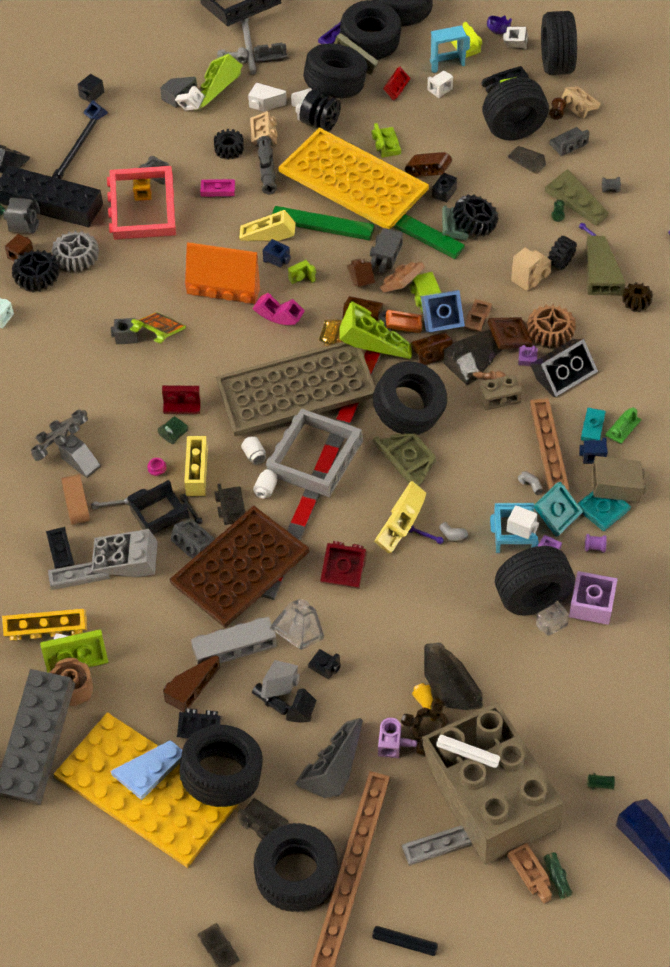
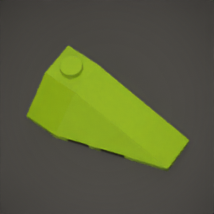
M354 302L349 304L340 325L341 341L355 348L408 359L412 357L411 343L397 332H390L384 326L385 323L383 321H377L371 317V312L368 309Z

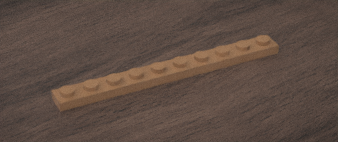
M369 771L311 967L336 966L390 782V776Z

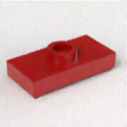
M400 66L392 74L383 89L392 100H395L411 78Z

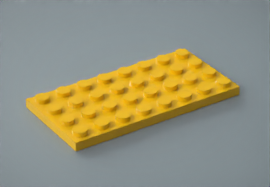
M318 128L279 166L280 173L386 229H391L429 190V184L321 128Z
M107 712L53 774L54 778L188 868L239 804L228 807H214L196 800L182 785L180 780V763L143 800L139 799L113 777L111 771L158 747V745Z

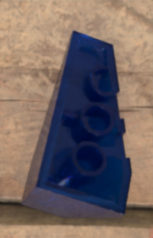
M648 799L635 801L618 814L616 827L670 880V827L663 814Z

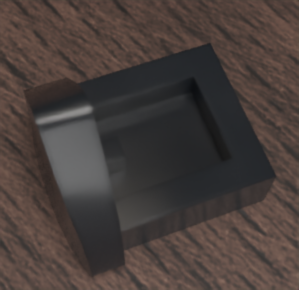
M298 689L293 705L288 709L286 720L297 723L310 722L317 700L306 689Z

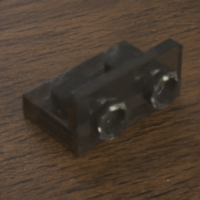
M221 483L217 484L218 491H214L216 503L220 502V507H217L218 516L223 518L224 525L233 524L246 513L241 487L222 489Z
M253 798L244 810L240 808L238 811L239 823L246 829L251 828L261 839L273 829L289 824L286 818L256 798Z

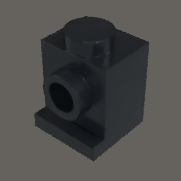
M447 173L440 175L432 187V197L447 203L457 190V177Z

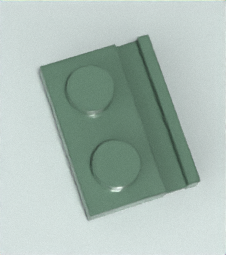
M444 205L442 209L443 235L448 234L450 237L466 241L469 237V232L466 231L464 233L465 230L459 228V224L455 223L452 213L454 207L447 208Z

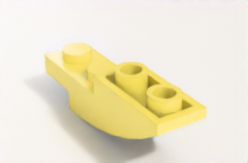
M413 481L409 483L391 510L392 515L374 541L387 553H392L400 539L407 535L425 500L426 492Z

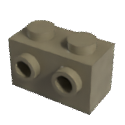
M515 375L479 382V396L485 410L521 403L522 391Z

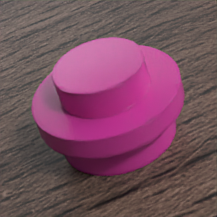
M161 458L151 459L147 466L148 472L154 476L162 475L167 468L166 463Z

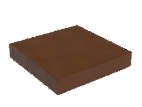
M522 317L488 319L487 323L499 349H514L523 345L525 347H532L533 342Z

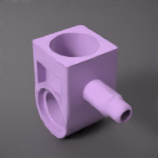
M386 718L381 722L378 743L379 757L399 758L400 746H417V740L401 738V724L397 719ZM389 730L395 731L394 733H387Z

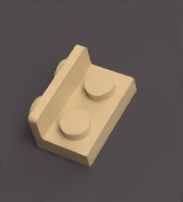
M578 86L566 87L561 97L566 101V107L581 119L585 118L588 111L598 109L601 104Z
M266 111L250 118L252 143L256 146L259 137L267 136L271 138L272 144L276 145L278 133L276 131L277 121L275 117Z

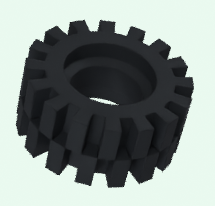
M223 129L221 133L217 132V136L215 135L213 139L216 155H220L222 159L224 157L225 159H229V157L234 159V156L239 157V154L242 155L244 151L243 135L238 130L235 132V129H232V131L229 129L224 131Z
M562 235L554 242L555 245L551 247L552 250L549 251L548 256L552 260L551 265L560 270L565 269V266L569 265L568 263L574 257L577 247L575 241Z

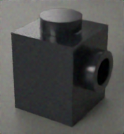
M91 73L77 84L79 97L90 103L104 93L103 80Z

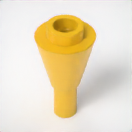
M421 683L415 686L412 692L413 697L423 708L431 709L433 697L430 685Z

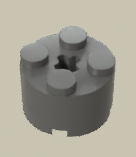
M11 197L8 208L4 210L3 214L4 220H7L8 231L28 234L35 233L40 220L37 219V213L40 214L39 204L33 199Z

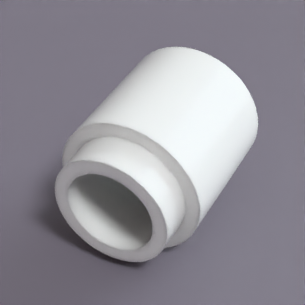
M247 437L243 441L241 448L248 460L254 465L263 463L266 459V451L257 437Z
M264 470L260 473L253 488L257 497L262 499L271 497L277 484V474L272 470Z

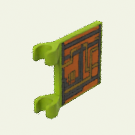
M155 312L139 320L132 319L131 323H133V326L130 330L138 332L142 327L155 332L157 337L154 341L161 344L167 337L184 330L186 325Z

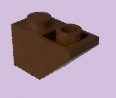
M360 258L352 260L351 264L347 265L355 286L360 287L375 283L371 262Z

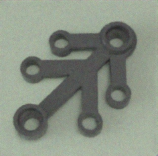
M76 410L71 414V418L63 422H59V420L51 422L49 427L52 432L48 434L45 431L37 434L35 437L37 441L45 443L43 445L37 444L31 449V455L34 460L39 461L45 458L48 454L46 448L53 442L57 446L65 443L68 431L70 434L76 433L80 429L79 426L88 420L86 410Z

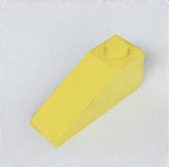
M283 210L241 225L239 239L241 241H271L272 239L280 241L294 236L295 222Z

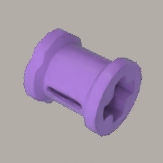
M586 534L585 551L601 550V552L605 553L606 535L597 537Z

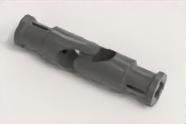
M261 136L257 140V145L259 147L258 157L261 161L262 191L269 195L277 191L273 149L270 146L272 140L270 137Z

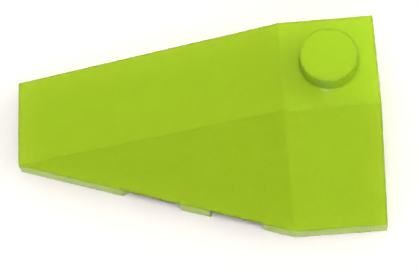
M229 53L213 60L204 76L206 81L200 87L204 98L198 109L206 106L240 76V70L243 65Z

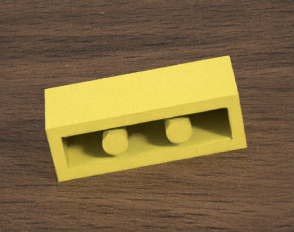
M187 436L184 481L186 496H206L208 457L206 436Z

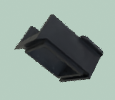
M169 480L148 491L141 489L127 497L131 512L142 529H149L152 534L184 518H190L187 505L181 504L173 492ZM167 498L174 509L147 523L140 511Z

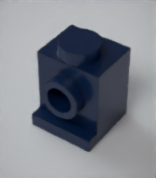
M274 239L262 250L263 262L265 263L270 262L281 268L283 264L287 265L290 262V247Z
M603 437L602 440H584L583 445H579V456H582L583 464H593L595 456L607 457L606 437Z

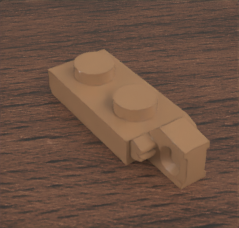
M525 843L509 851L507 856L528 890L533 895L538 894L543 904L550 901L552 894L548 889L551 885L549 877L529 845Z

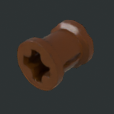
M554 98L549 115L555 120L562 119L566 101L563 98Z

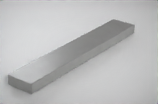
M458 826L403 844L402 849L410 866L473 844L465 830H463L464 828Z

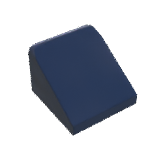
M92 100L83 113L90 119L98 120L105 116L108 111Z

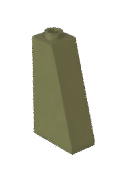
M587 235L586 267L588 295L623 296L625 280L606 237Z

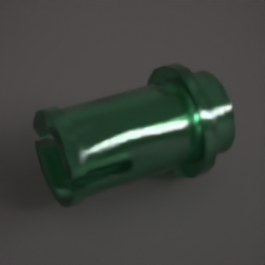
M562 200L554 202V210L551 213V217L556 222L562 221L565 217V202Z
M593 772V774H588L587 786L591 787L592 790L595 788L614 790L615 777L596 775Z

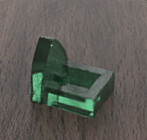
M175 416L158 428V434L171 444H174L178 438L188 431V425Z

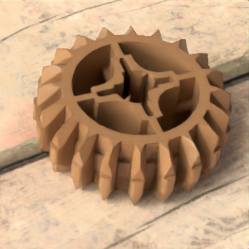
M545 304L544 308L539 306L537 310L534 309L532 314H530L527 321V331L531 340H535L536 344L541 343L542 347L548 345L549 348L554 345L558 348L559 344L563 345L573 338L576 330L575 317H572V312H568L567 308L561 309V305L555 307L554 304L552 306Z

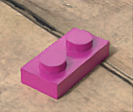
M235 179L201 180V197L235 196Z

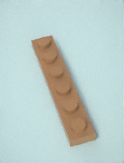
M549 398L530 400L531 413L548 489L550 490L557 482H562L569 492L568 480Z

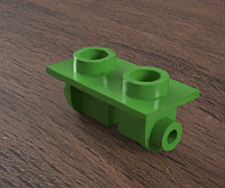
M632 407L627 411L625 410L605 435L622 444L642 420L637 417V409Z

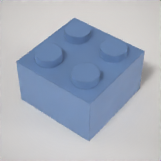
M459 290L421 296L426 332L465 326Z

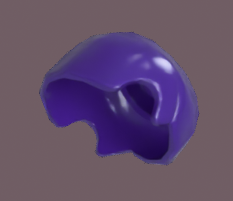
M492 15L487 19V27L492 33L502 35L507 32V27L511 26L512 19L507 20L505 15L501 18Z

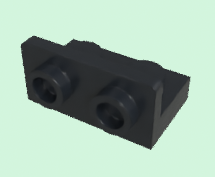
M185 708V712H179L177 737L189 738L202 728L221 725L223 716H219L218 711L206 710L205 714H197V709Z

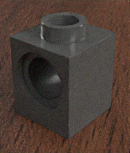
M136 318L114 319V327H111V337H115L116 345L138 343V332L130 330L133 326L131 321Z

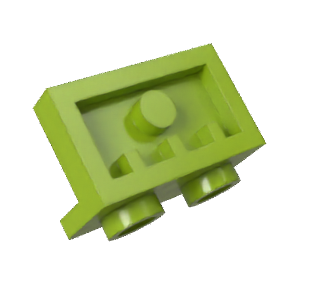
M374 123V130H371L372 139L376 140V151L380 152L381 158L401 155V148L394 128L379 129L378 123Z

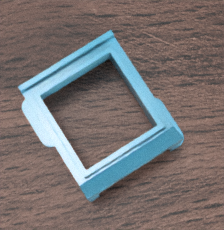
M462 25L431 31L430 63L433 73L438 71V62L459 58L461 65L465 66L466 51L470 48V37L466 35ZM457 40L456 51L438 54V44Z
M495 503L494 514L490 516L491 532L495 533L496 553H500L501 544H531V548L538 546L539 542L536 533H532L529 539L518 535L501 534V517H509L515 505L534 512V503Z

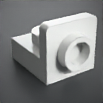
M192 86L188 94L177 95L175 101L185 111L199 108L204 95L196 86Z

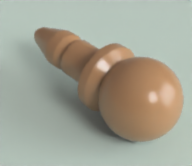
M490 371V373L475 372L473 376L478 379L491 380L506 376V374L502 371Z

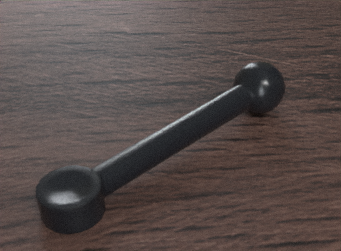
M182 494L180 496L181 502H185L194 516L195 522L200 525L203 521L202 518L197 516L188 502V496Z

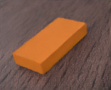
M387 310L386 328L421 333L422 315Z

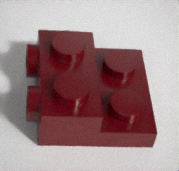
M339 541L327 543L320 582L360 589L367 550L363 549L364 546L352 544L351 547L344 546V543Z

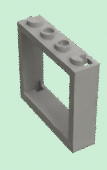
M301 409L293 417L289 429L285 430L281 442L277 443L273 455L267 459V470L275 472L279 480L330 498L363 442L362 429ZM304 424L348 439L324 480L280 464Z

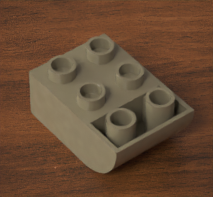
M498 702L422 737L425 755L436 784L485 865L525 843L529 844L561 828L564 802ZM444 735L500 756L497 768L437 747L439 736Z

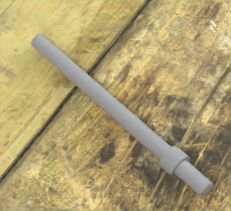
M246 18L240 22L242 23L246 50L248 52L250 74L253 75L256 74V66L248 25L249 18Z

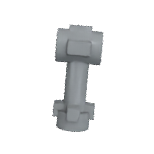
M243 47L239 48L237 52H226L225 49L218 50L217 58L229 53L239 63H245L246 59H248V52Z

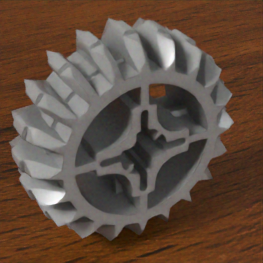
M76 230L74 233L68 231V234H62L61 237H57V240L53 242L52 256H55L62 270L66 269L68 272L74 270L76 273L77 270L83 271V268L89 269V266L94 265V262L98 260V243L94 236H90L89 232L84 234L83 230L79 233Z

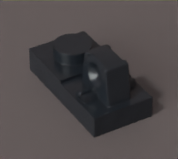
M65 527L46 531L55 569L73 566L74 561Z

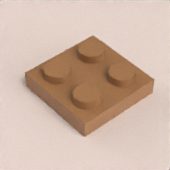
M421 261L399 265L395 268L393 274L383 280L384 283L380 286L382 292H388L404 288L425 268L424 264Z

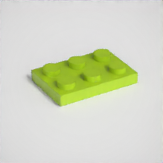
M101 629L40 642L47 673L53 670L58 661L65 658H76L78 661L87 664L88 667L109 663Z

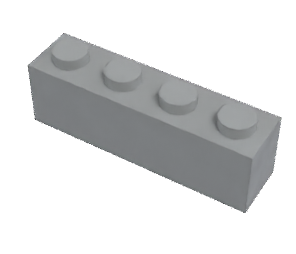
M269 617L257 618L252 622L240 623L228 629H219L214 633L199 635L191 639L197 665L215 655L219 657L220 663L277 647L276 635Z

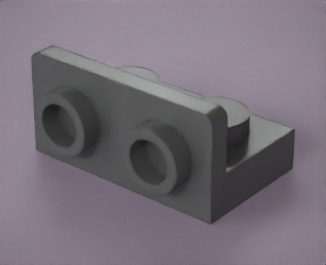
M575 127L550 139V145L563 156L588 144L590 132L588 130L582 132L578 127Z
M190 518L174 525L170 540L193 559L213 542L215 538Z

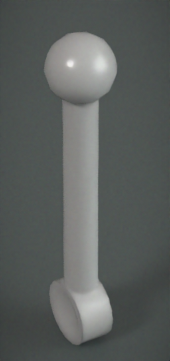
M127 498L102 503L95 501L91 503L93 509H98L100 506L123 503L129 505Z

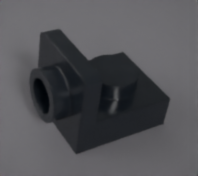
M321 649L318 650L308 663V668L327 679L336 674L341 667L339 654L336 653L334 656H331Z

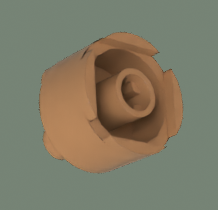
M65 658L58 661L50 673L70 677L75 683L69 706L80 705L90 700L93 691V681L87 664L78 661L76 658Z

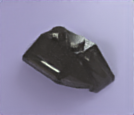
M441 642L426 644L424 646V676L439 699L443 700L444 707L460 710L481 709L483 707V693L463 663L452 652L445 649Z

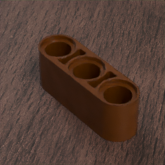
M445 152L416 154L405 166V172L413 177L443 175L452 163V157Z

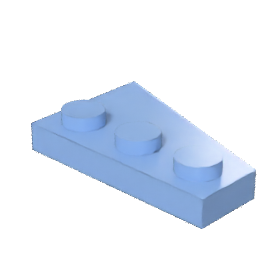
M170 740L111 771V775L139 799L143 800L181 762L182 749Z

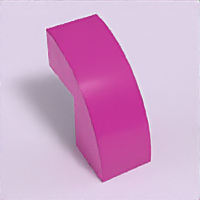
M269 293L262 295L252 308L265 319L282 325L296 324L305 312L294 299L280 304Z

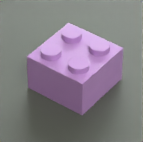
M578 571L569 617L609 625L617 578Z

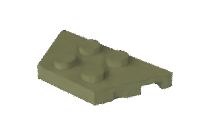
M415 433L390 435V438L379 439V436L373 438L375 446L408 483L413 481L420 487L436 462V456Z

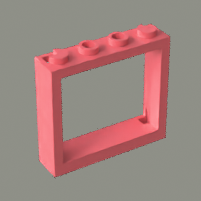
M171 166L110 170V177H107V186L110 187L111 191L107 193L108 202H111L108 214L109 218H112V223H109V232L113 233L114 240L176 235ZM165 178L168 223L118 227L116 181Z

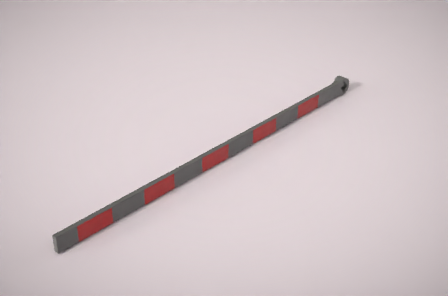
M387 310L380 314V320L385 323V327ZM366 350L364 359L372 377L382 353ZM360 402L341 407L336 421L351 425ZM332 433L329 434L312 476L324 480L336 460L345 439L344 437ZM305 489L287 529L298 540H301L320 497V494ZM285 575L270 587L262 597L275 600Z

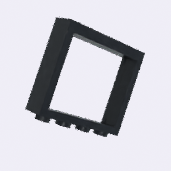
M200 0V3L227 27L282 3L281 0H245L224 9L215 0Z

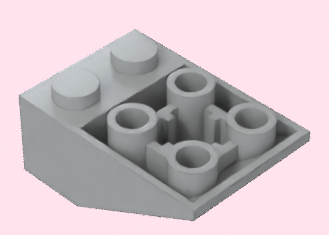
M149 529L94 538L91 572L130 577L154 575L158 541Z

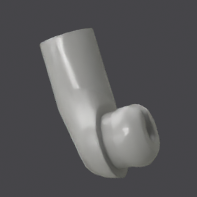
M524 471L518 476L520 483L525 484L528 482L531 484L536 495L544 491L538 477Z
M443 522L439 526V529L449 541H462L468 537L467 530L451 528L447 522Z

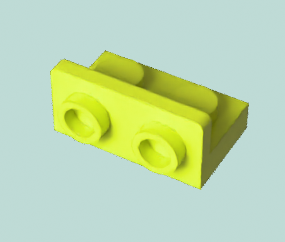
M464 22L463 29L466 35L470 37V48L466 51L467 58L481 52L482 39L467 22ZM457 40L451 41L453 46L457 49Z

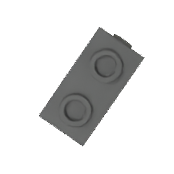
M282 42L271 44V48H269L268 44L257 45L253 50L256 62L287 58L286 43L283 44Z

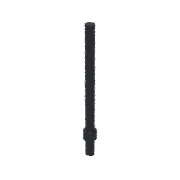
M91 118L60 167L52 174V177L63 178L65 170L97 123L96 119Z

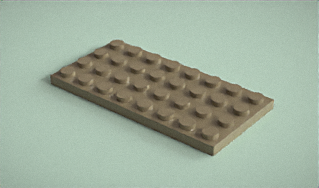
M344 342L216 377L234 436L292 421L293 417L301 409L318 414L372 399L375 384L361 349Z

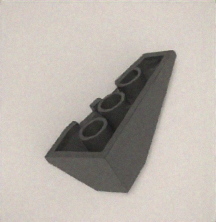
M358 718L345 722L330 739L332 744L324 750L321 749L317 754L319 759L313 765L308 764L295 784L323 798L342 794L350 777L363 720Z

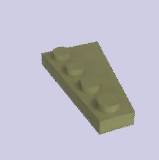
M568 169L545 186L546 193L596 226L608 217L609 212Z

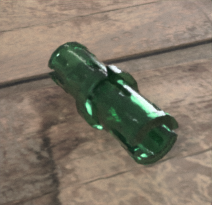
M553 852L551 853L552 857L549 854L544 856V861L550 871V880L554 882L559 898L564 899L565 893L569 897L573 892L566 879L567 873L565 869H562L557 853Z

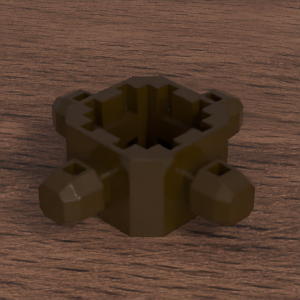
M435 698L431 703V709L424 707L418 710L415 718L411 714H403L401 724L408 728L412 727V735L419 742L416 748V753L419 756H426L422 738L424 735L418 733L424 717L440 720L442 723L441 728L449 725L445 714L441 713L444 707L443 700Z

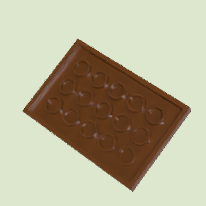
M253 506L172 576L170 583L226 628L310 551L309 547L257 507Z

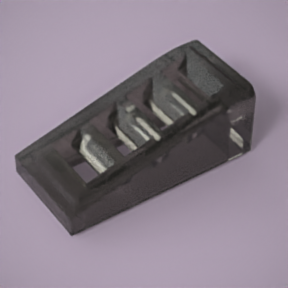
M517 146L508 155L509 159L536 174L546 165L544 154Z

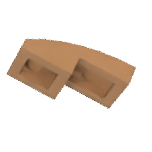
M475 299L471 311L467 315L464 328L481 332L492 309V303Z

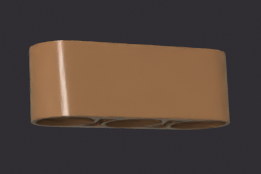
M80 474L61 478L71 525L90 521Z

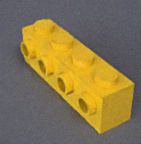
M85 609L2 616L3 636L10 637V641L22 640V636L38 639L42 638V634H50V637H55L56 633L62 634L63 632H70L71 635H76L87 630Z

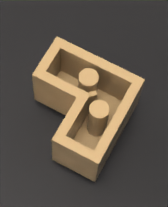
M526 247L513 257L511 281L525 291L536 287L539 281L544 277H548L551 273L552 260L537 250L532 252Z

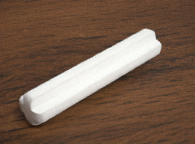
M440 735L438 738L437 747L493 768H497L500 756L444 735Z

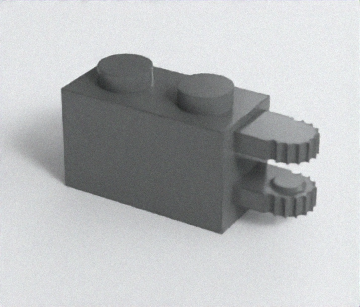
M383 228L381 234L377 235L375 247L372 246L370 251L372 270L374 271L376 265L380 266V273H384L386 268H393L403 246V233Z

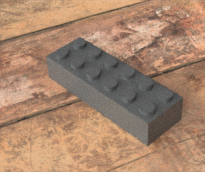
M30 669L0 769V797L41 805L75 687V683L70 677Z

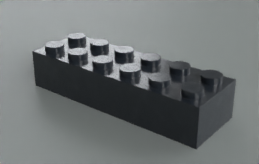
M9 165L0 177V204L8 206L11 197L33 199L39 204L40 215L89 228L103 205L101 190Z

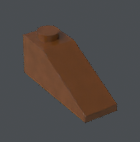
M215 655L175 676L163 689L165 702L182 712H185V708L189 709L219 670V657Z

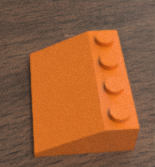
M187 242L186 293L255 304L260 290L257 252Z

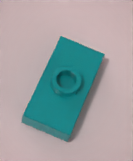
M587 407L581 434L582 441L600 440L605 410Z

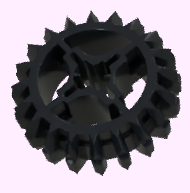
M469 194L462 196L455 203L452 212L455 223L459 224V228H463L465 230L464 233L467 231L470 235L475 234L476 237L479 235L482 237L489 235L496 228L499 220V213L496 212V207H492V203H488L487 199H482L481 195L479 197L475 194L472 196Z
M39 249L35 252L32 250L29 253L24 252L23 256L18 255V259H15L12 265V276L15 283L26 291L29 289L33 292L35 289L41 291L42 288L47 289L48 285L53 286L60 273L59 263H57L55 256L51 252L47 253L45 250L42 252Z

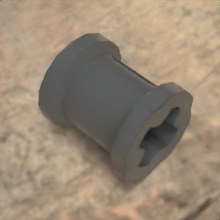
M602 177V192H620V177H616V179Z

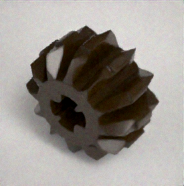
M635 282L634 285L629 283L623 290L622 301L625 303L626 308L631 307L632 311L637 309L640 312L641 309L646 310L651 305L653 293L649 286H644V283L638 284Z

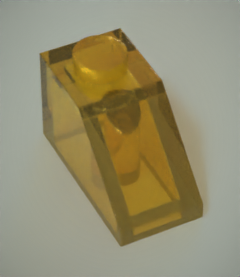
M328 319L324 321L319 341L324 342V346L343 342L340 340L342 320Z

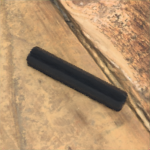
M375 926L372 933V938L431 956H435L437 953L438 944L436 942L380 926Z

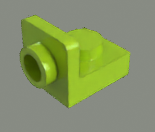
M304 260L288 268V280L291 284H294L307 277L313 283L316 281L315 274L317 272L313 265Z

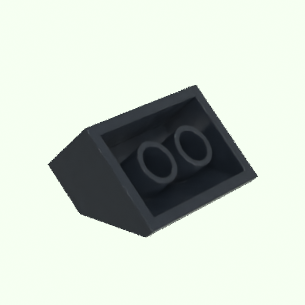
M572 339L530 364L537 381L553 397H557L598 372L584 339Z

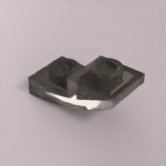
M218 923L198 933V938L216 967H231L240 961Z

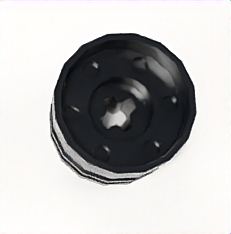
M312 89L307 93L302 102L299 119L304 124L309 126L315 125L317 129L321 128L329 132L338 120L341 102L337 98L325 96L324 93Z

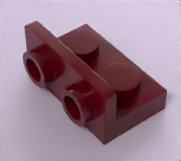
M162 385L164 414H200V386Z

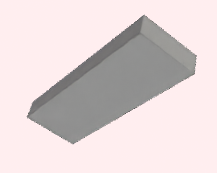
M92 562L48 570L51 590L107 580L110 577L108 573H92Z

